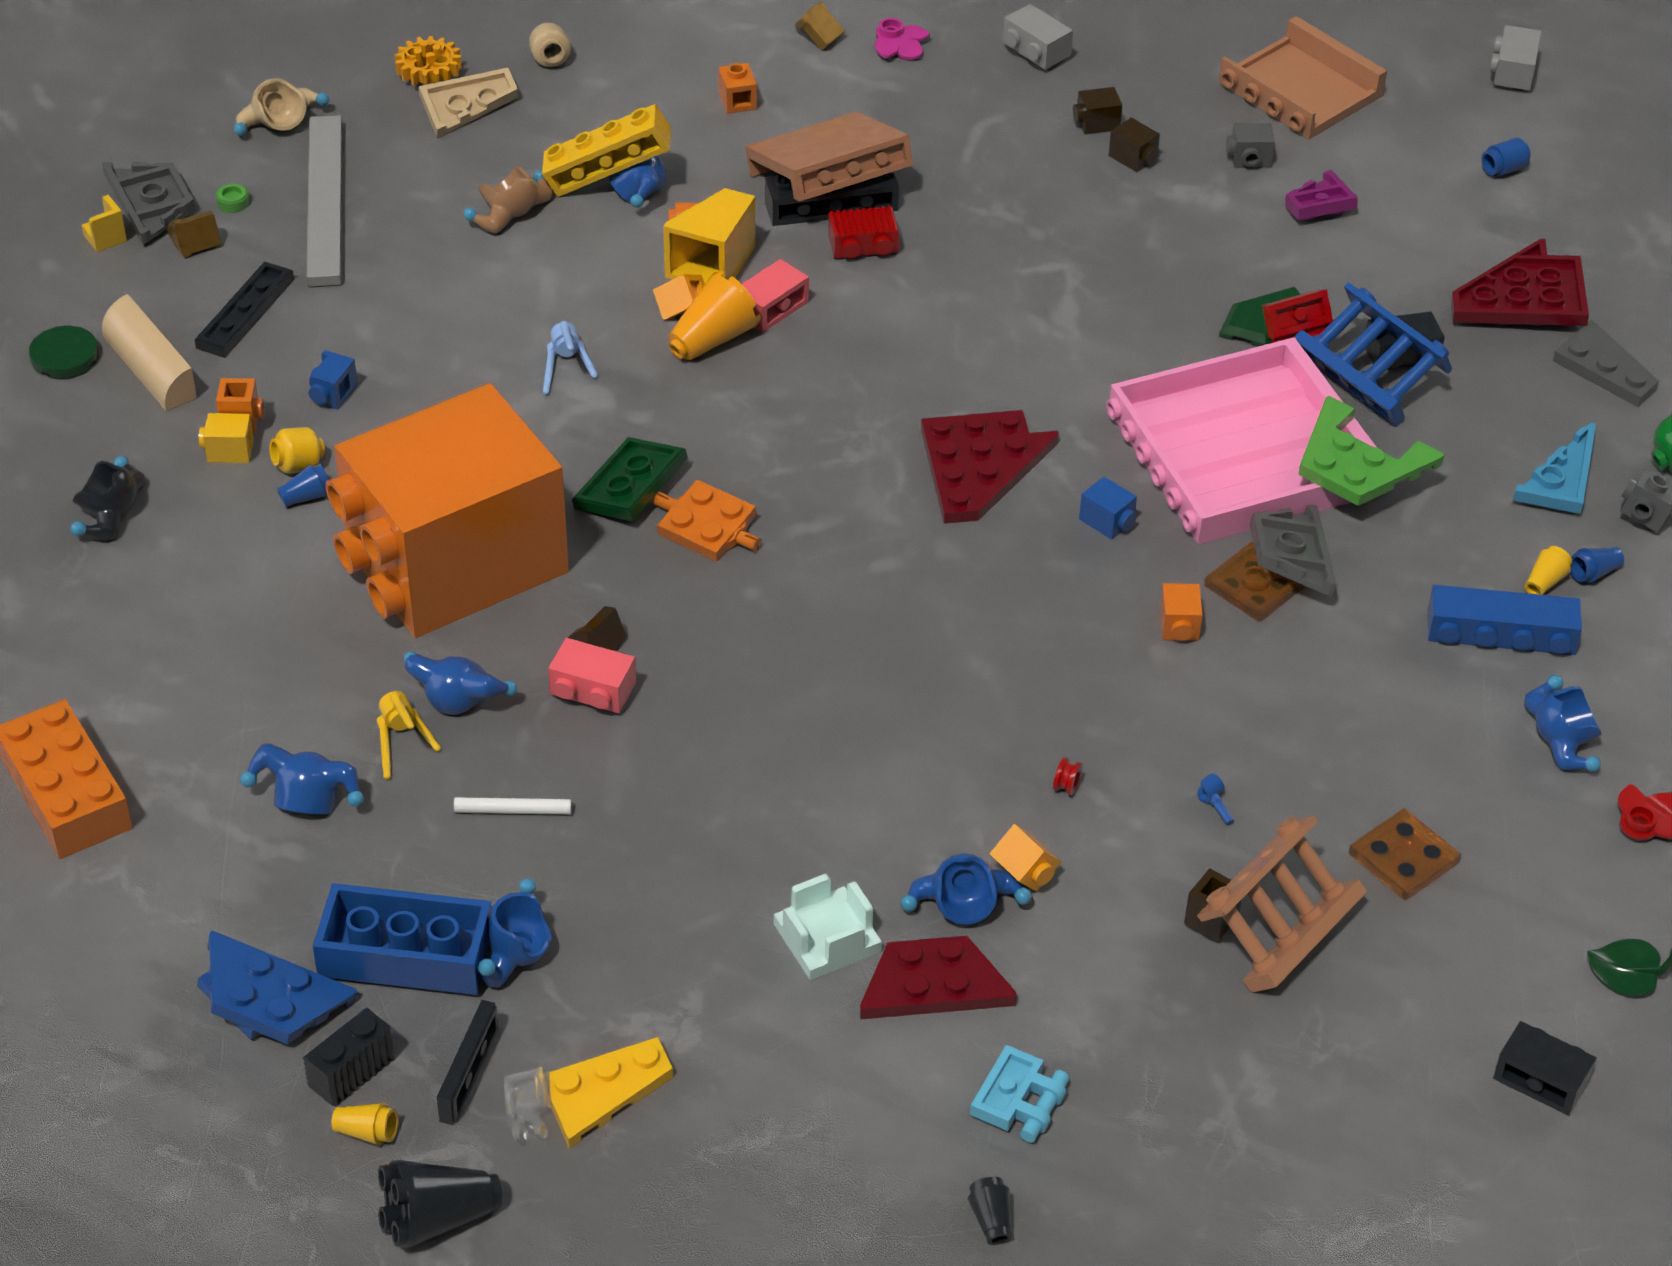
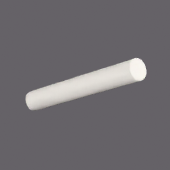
M454 798V813L571 815L572 809L571 799Z

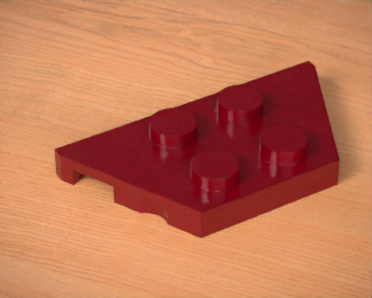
M967 935L887 942L861 1001L860 1020L1016 1006L1017 995L1012 986Z

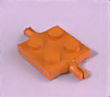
M697 479L685 494L677 499L661 491L654 497L653 504L669 511L657 524L658 534L718 562L727 550L738 544L751 549L753 552H756L761 546L762 539L746 532L748 525L757 516L756 506Z

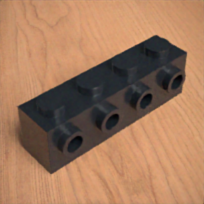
M894 172L800 202L794 199L791 179L781 174L765 177V205L772 226L828 220V213L830 211L836 212L839 210L842 212L844 209L846 211L850 209L855 211L857 208L859 210L863 208L868 209L869 207L874 209L876 206L878 208L882 206L887 208L890 205L893 211H898L899 185Z

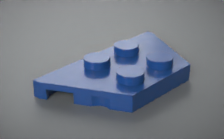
M213 930L209 934L207 950H209L210 959L209 984L211 985L210 1010L212 1014L289 1044L303 1035L307 1028L316 1027L327 1020L331 1011L343 1004L348 1007L355 1000L357 989Z

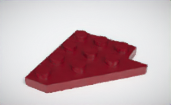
M1546 239L1537 240L1452 291L1451 309L1453 322L1465 324L1496 323L1499 325L1587 326L1589 311L1581 256L1547 255Z
M1023 410L922 418L921 433L943 523L979 521L1058 445V430L1029 433Z

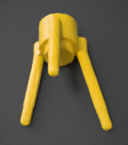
M393 691L385 694L380 699L379 709L382 715L376 719V722L380 729L383 777L389 780L391 778L389 728L401 731L407 728L413 729L415 725L434 751L439 752L441 746L421 720L417 710L411 707L405 693Z

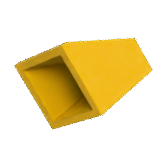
M724 188L667 221L663 226L665 278L675 279L683 274L702 275L704 283H706L710 276L718 271L724 272L721 277L727 280L731 276L736 278L755 248V196Z

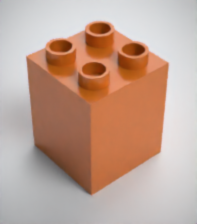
M491 383L334 445L338 477L326 481V492L335 514L344 522L345 530L333 535V544L338 559L349 574L363 570L368 577L366 580L368 594L378 614L384 619L396 614L414 638H418L569 572L563 467Z

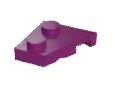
M1332 170L1323 173L1322 181L1316 183V181L1310 180L1303 184L1301 188L1287 193L1285 197V206L1298 220H1312L1317 216L1327 214H1342L1344 211L1357 209L1358 197Z

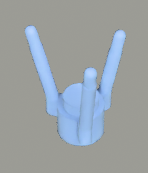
M567 321L556 324L550 334L552 342L546 346L548 355L543 382L544 395H548L550 391L554 359L557 353L563 357H570L578 352L591 377L594 379L598 377L595 367L585 350L584 342L578 338L576 327Z

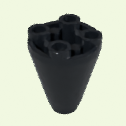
M405 1160L391 1161L389 1164L380 1165L378 1168L379 1186L384 1191L385 1206L379 1208V1224L383 1233L391 1232L395 1247L405 1249L416 1246L488 1215L492 1212V1209L500 1208L502 1204V1186L496 1173L488 1174L484 1170Z

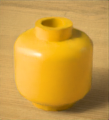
M309 427L284 428L276 434L275 438L271 439L269 452L274 466H278L283 473L293 474L300 473L310 464L312 467L318 465L319 460L324 457L325 447L323 440L317 438L316 433Z

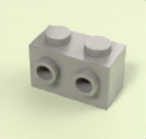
M1028 4L1004 17L1003 43L1046 70L1071 56L1073 30L1032 4Z
M1505 25L1503 37L1496 36L1490 71L1496 72L1493 85H1500L1509 89L1530 90L1542 30Z

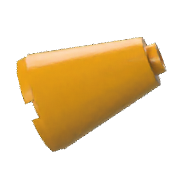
M722 271L715 272L710 276L668 335L670 341L668 344L669 349L677 358L692 360L753 329L760 323L761 315L755 316L753 308L757 306L755 300L737 279L732 276L728 280L721 277L724 274Z

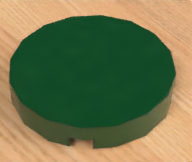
M71 325L57 326L45 330L37 335L29 346V358L35 371L41 375L42 372L48 373L50 378L55 379L73 378L89 370L90 364L93 361L96 363L99 357L97 340L93 334L82 327Z

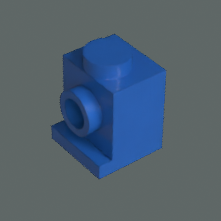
M324 350L321 353L322 363L311 372L309 378L311 388L308 394L313 402L338 410L358 385L355 359Z

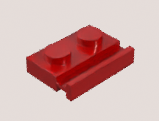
M1318 289L1262 305L1268 337L1271 338L1272 343L1294 338L1301 330L1311 337L1314 335L1319 336L1333 322L1327 289Z

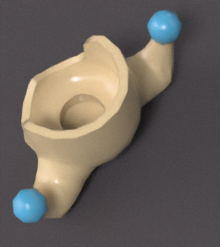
M267 79L255 89L252 102L236 116L234 133L238 136H243L249 127L259 123L281 131L290 130L302 121L305 116L306 107L316 103L326 106L330 100L329 96L323 92L317 94L307 88H296L283 79Z

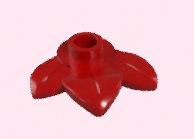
M1632 784L1622 789L1617 802L1622 811L1619 821L1621 830L1627 836L1636 840H1649L1654 836L1672 839V793L1667 792L1644 796Z

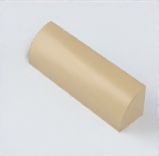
M128 294L116 300L103 318V338L165 411L197 399L192 367Z

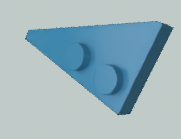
M1589 422L1587 426L1580 428L1574 434L1573 441L1566 447L1563 445L1547 458L1544 465L1538 466L1533 471L1529 481L1524 485L1519 484L1516 486L1513 501L1581 514L1596 423Z

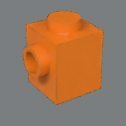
M733 63L728 66L718 67V92L726 113L757 110V83L749 63Z
M220 378L216 397L217 412L250 414L253 433H256L258 419L264 418L265 411L264 399L258 398L256 379Z

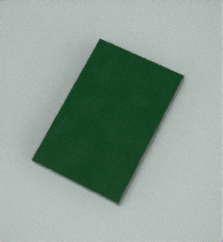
M627 437L572 498L574 509L633 521L688 459L686 449Z

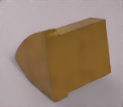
M823 2L811 7L794 24L799 31L804 29L821 50L825 49L845 32L842 26L826 9Z
M211 211L184 219H176L168 224L167 232L169 237L184 258L190 257L191 253L222 244L215 216Z

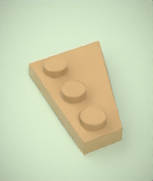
M507 67L419 86V96L438 139L518 98V88Z

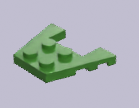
M1328 395L1304 452L1298 475L1359 506L1393 490L1394 484L1404 479L1412 481L1420 477L1421 471L1431 467L1435 470L1441 467L1445 454L1420 441H1417L1400 459L1384 453L1381 449L1355 438L1352 434L1341 431L1353 420L1355 408Z

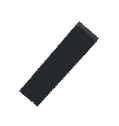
M264 261L195 338L196 349L225 358L294 280L293 270Z

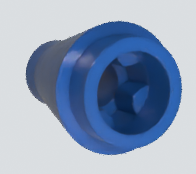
M310 464L287 483L278 487L277 492L284 506L288 507L292 504L325 497L326 481L329 478L321 464L314 467Z
M1618 547L1581 548L1571 556L1572 565L1570 566V573L1579 582L1592 583L1612 570L1622 567L1624 555Z

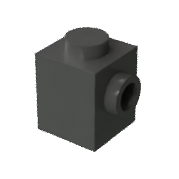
M1234 123L1232 136H1227L1226 153L1227 155H1232L1234 168H1271L1275 146L1272 124Z

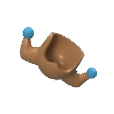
M516 166L498 185L492 187L489 184H481L479 186V192L491 207L488 216L478 214L472 207L466 208L463 216L466 220L474 221L486 231L495 234L500 232L511 218L520 217L526 214L533 206L550 200L552 198V189L543 177L542 170H537L534 173L533 180L520 166Z

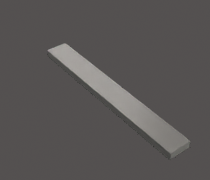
M341 115L309 117L308 287L341 285L342 119Z

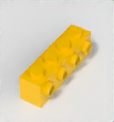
M656 103L646 108H638L630 115L618 120H610L590 132H582L571 140L550 146L544 151L542 175L555 194L560 197L669 151L671 126Z

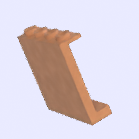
M1295 16L1288 20L1285 37L1241 62L1235 63L1225 56L1222 57L1218 83L1309 140L1382 97L1387 70Z
M857 111L745 146L750 176L754 177L766 172L775 171L791 179L794 199L799 202L913 165L909 134Z

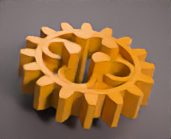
M429 36L427 40L417 37V42L415 43L408 40L406 41V47L399 46L398 53L394 54L396 74L401 75L402 81L411 79V85L413 86L419 82L423 83V85H428L429 83H437L442 80H451V76L458 77L459 70L462 69L460 48H455L453 41L445 43V38L443 37L438 41L434 40L433 36Z

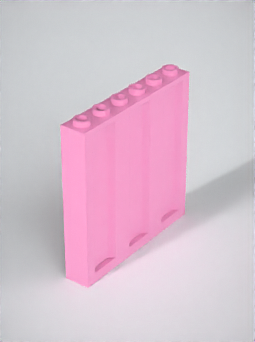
M1295 337L1111 384L1110 397L1106 402L1109 417L1116 421L1121 429L1124 440L1131 443L1136 451L1139 462L1145 464L1151 473L1153 483L1161 488L1166 496L1169 507L1175 509L1181 518L1185 531L1192 534L1198 545L1250 531L1249 524L1253 513L1276 512L1279 509L1290 508L1293 511L1292 514L1304 513L1308 505H1316L1318 511H1323L1352 503L1298 475L1301 460L1326 397L1329 395L1341 402L1343 401ZM1355 417L1341 430L1376 447Z

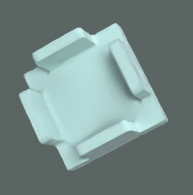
M827 874L797 884L792 887L791 906L774 914V926L810 981L882 951V941L873 929V907L856 881L847 884V889L843 886L831 891V880Z

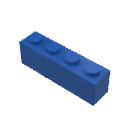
M1434 584L1432 586L1427 609L1428 641L1576 655L1582 632L1580 598Z

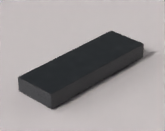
M481 1000L437 1095L439 1122L454 1125L458 1120L499 1029L497 1006L494 1002Z

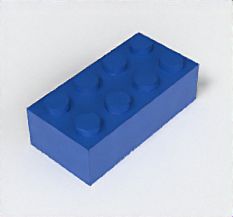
M332 883L313 943L316 971L318 974L334 979L478 995L482 980V974L478 971L479 962L487 959L491 945L488 938L489 921L492 911L491 901Z

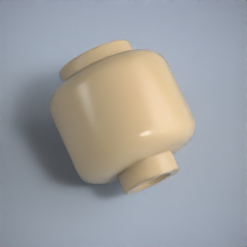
M554 23L538 25L529 36V47L534 59L545 67L554 68L560 66L570 55L571 45L566 32Z

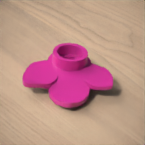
M885 18L880 21L879 26L876 28L875 50L884 58H890L897 54L900 58L906 60L918 59L922 56V47L919 41L927 39L930 33L920 26H903L902 21L899 19Z

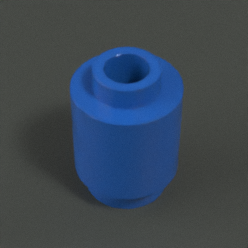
M1515 137L1488 147L1487 151L1482 154L1481 162L1487 174L1502 176L1525 168L1529 163L1531 152L1527 143Z

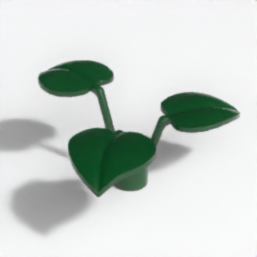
M1621 939L1599 949L1587 951V960L1596 978L1608 989L1626 997H1641L1654 992L1657 987L1656 975H1664L1672 966V949L1670 950V956L1660 966V954L1649 942L1641 939Z

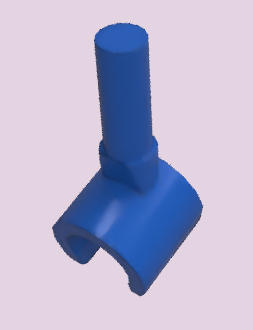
M1212 773L1201 780V787L1198 788L1197 797L1203 803L1210 802L1225 824L1229 826L1235 820L1219 797L1224 792L1225 786L1220 777Z

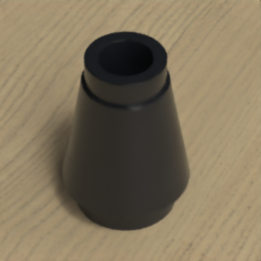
M985 1177L973 1182L969 1187L968 1201L986 1237L987 1243L989 1245H1000L1009 1242L1013 1238L1011 1233L1009 1187L1004 1185L1000 1177Z

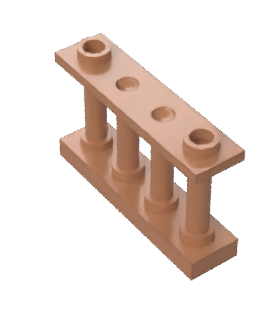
M1315 815L1302 819H1297L1296 816H1293L1282 822L1276 828L1278 834L1226 886L1212 892L1206 899L1208 905L1197 915L1201 922L1223 917L1253 959V969L1243 979L1251 993L1277 987L1367 892L1359 879L1344 883L1340 880L1335 881L1304 835L1318 822ZM1292 848H1294L1322 888L1320 893L1322 898L1315 904L1311 902L1282 860ZM1269 871H1271L1300 913L1298 915L1300 921L1294 927H1289L1258 883ZM1246 894L1277 936L1275 939L1277 944L1271 951L1267 952L1235 907Z

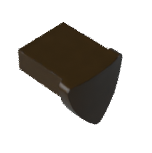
M604 606L584 627L576 629L567 638L614 651L627 636L616 608Z

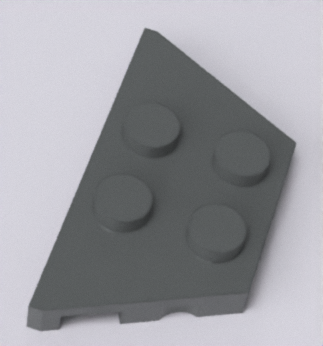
M113 162L102 163L104 175L142 244L149 242L165 231L171 221L182 219L195 210L194 199L173 163L147 164L145 162H132V169L113 168Z
M1308 505L1305 512L1299 514H1292L1293 511L1290 508L1279 509L1276 512L1253 513L1249 526L1258 566L1325 595L1333 596L1337 583L1318 507L1316 505Z

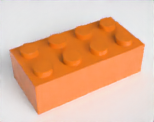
M66 699L0 724V758L59 860L133 829L126 797Z

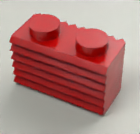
M890 205L887 208L884 206L878 208L876 206L874 209L871 207L861 210L857 208L855 211L852 209L846 211L844 209L842 212L837 210L836 212L830 211L828 213V238L834 259L878 254L887 255L899 252V229L893 208Z

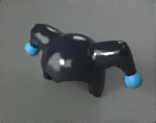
M119 456L114 460V464L107 461L96 463L82 491L74 495L73 503L95 515L97 524L88 526L81 521L74 522L70 527V531L74 536L86 535L100 540H111L117 536L121 515L125 514L132 507L137 492L145 484L144 474L131 466L128 458Z

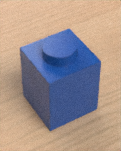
M1104 476L1081 494L1079 520L1112 540L1122 531H1127L1133 526L1137 517L1135 513L1137 496Z

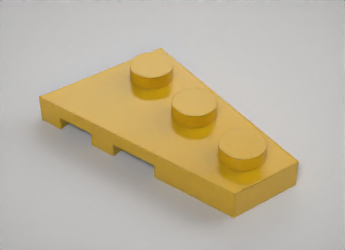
M656 1037L542 1074L540 1077L541 1086L570 1149L581 1141V1136L595 1126L601 1128L611 1121V1115L627 1104H636L673 1078V1068L659 1038Z

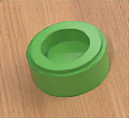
M235 183L220 187L216 192L217 206L220 210L228 213L244 210L249 205L247 188Z

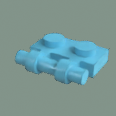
M1006 1045L971 1103L970 1115L1006 1131L1009 1130L1014 1119H1017L1024 1123L1020 1137L1026 1142L1033 1143L1038 1134L1045 1132L1051 1121L1050 1113L1054 1106L1061 1104L1067 1093L1065 1086L1070 1078L1062 1070H1056L1051 1078L1042 1075L1044 1060ZM1030 1092L1040 1096L1036 1105L1025 1102Z

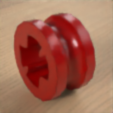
M1063 757L1056 770L1053 790L1065 789L1066 793L1072 796L1079 784L1083 764L1080 762H1076L1074 765L1070 764L1069 759Z

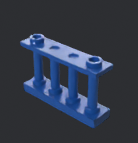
M1348 282L1344 288L1350 304L1319 336L1314 335L1311 337L1301 330L1295 338L1321 372L1397 427L1405 418L1400 405L1402 403L1401 398L1434 365L1447 374L1453 370L1448 358L1449 351L1439 341L1434 340L1431 342L1378 304L1375 297L1363 287L1358 289ZM1361 311L1374 320L1343 353L1338 352L1336 355L1329 350L1328 345ZM1385 329L1399 338L1367 371L1362 370L1360 373L1353 368L1352 362ZM1409 347L1423 356L1392 389L1387 388L1384 391L1377 385V380Z

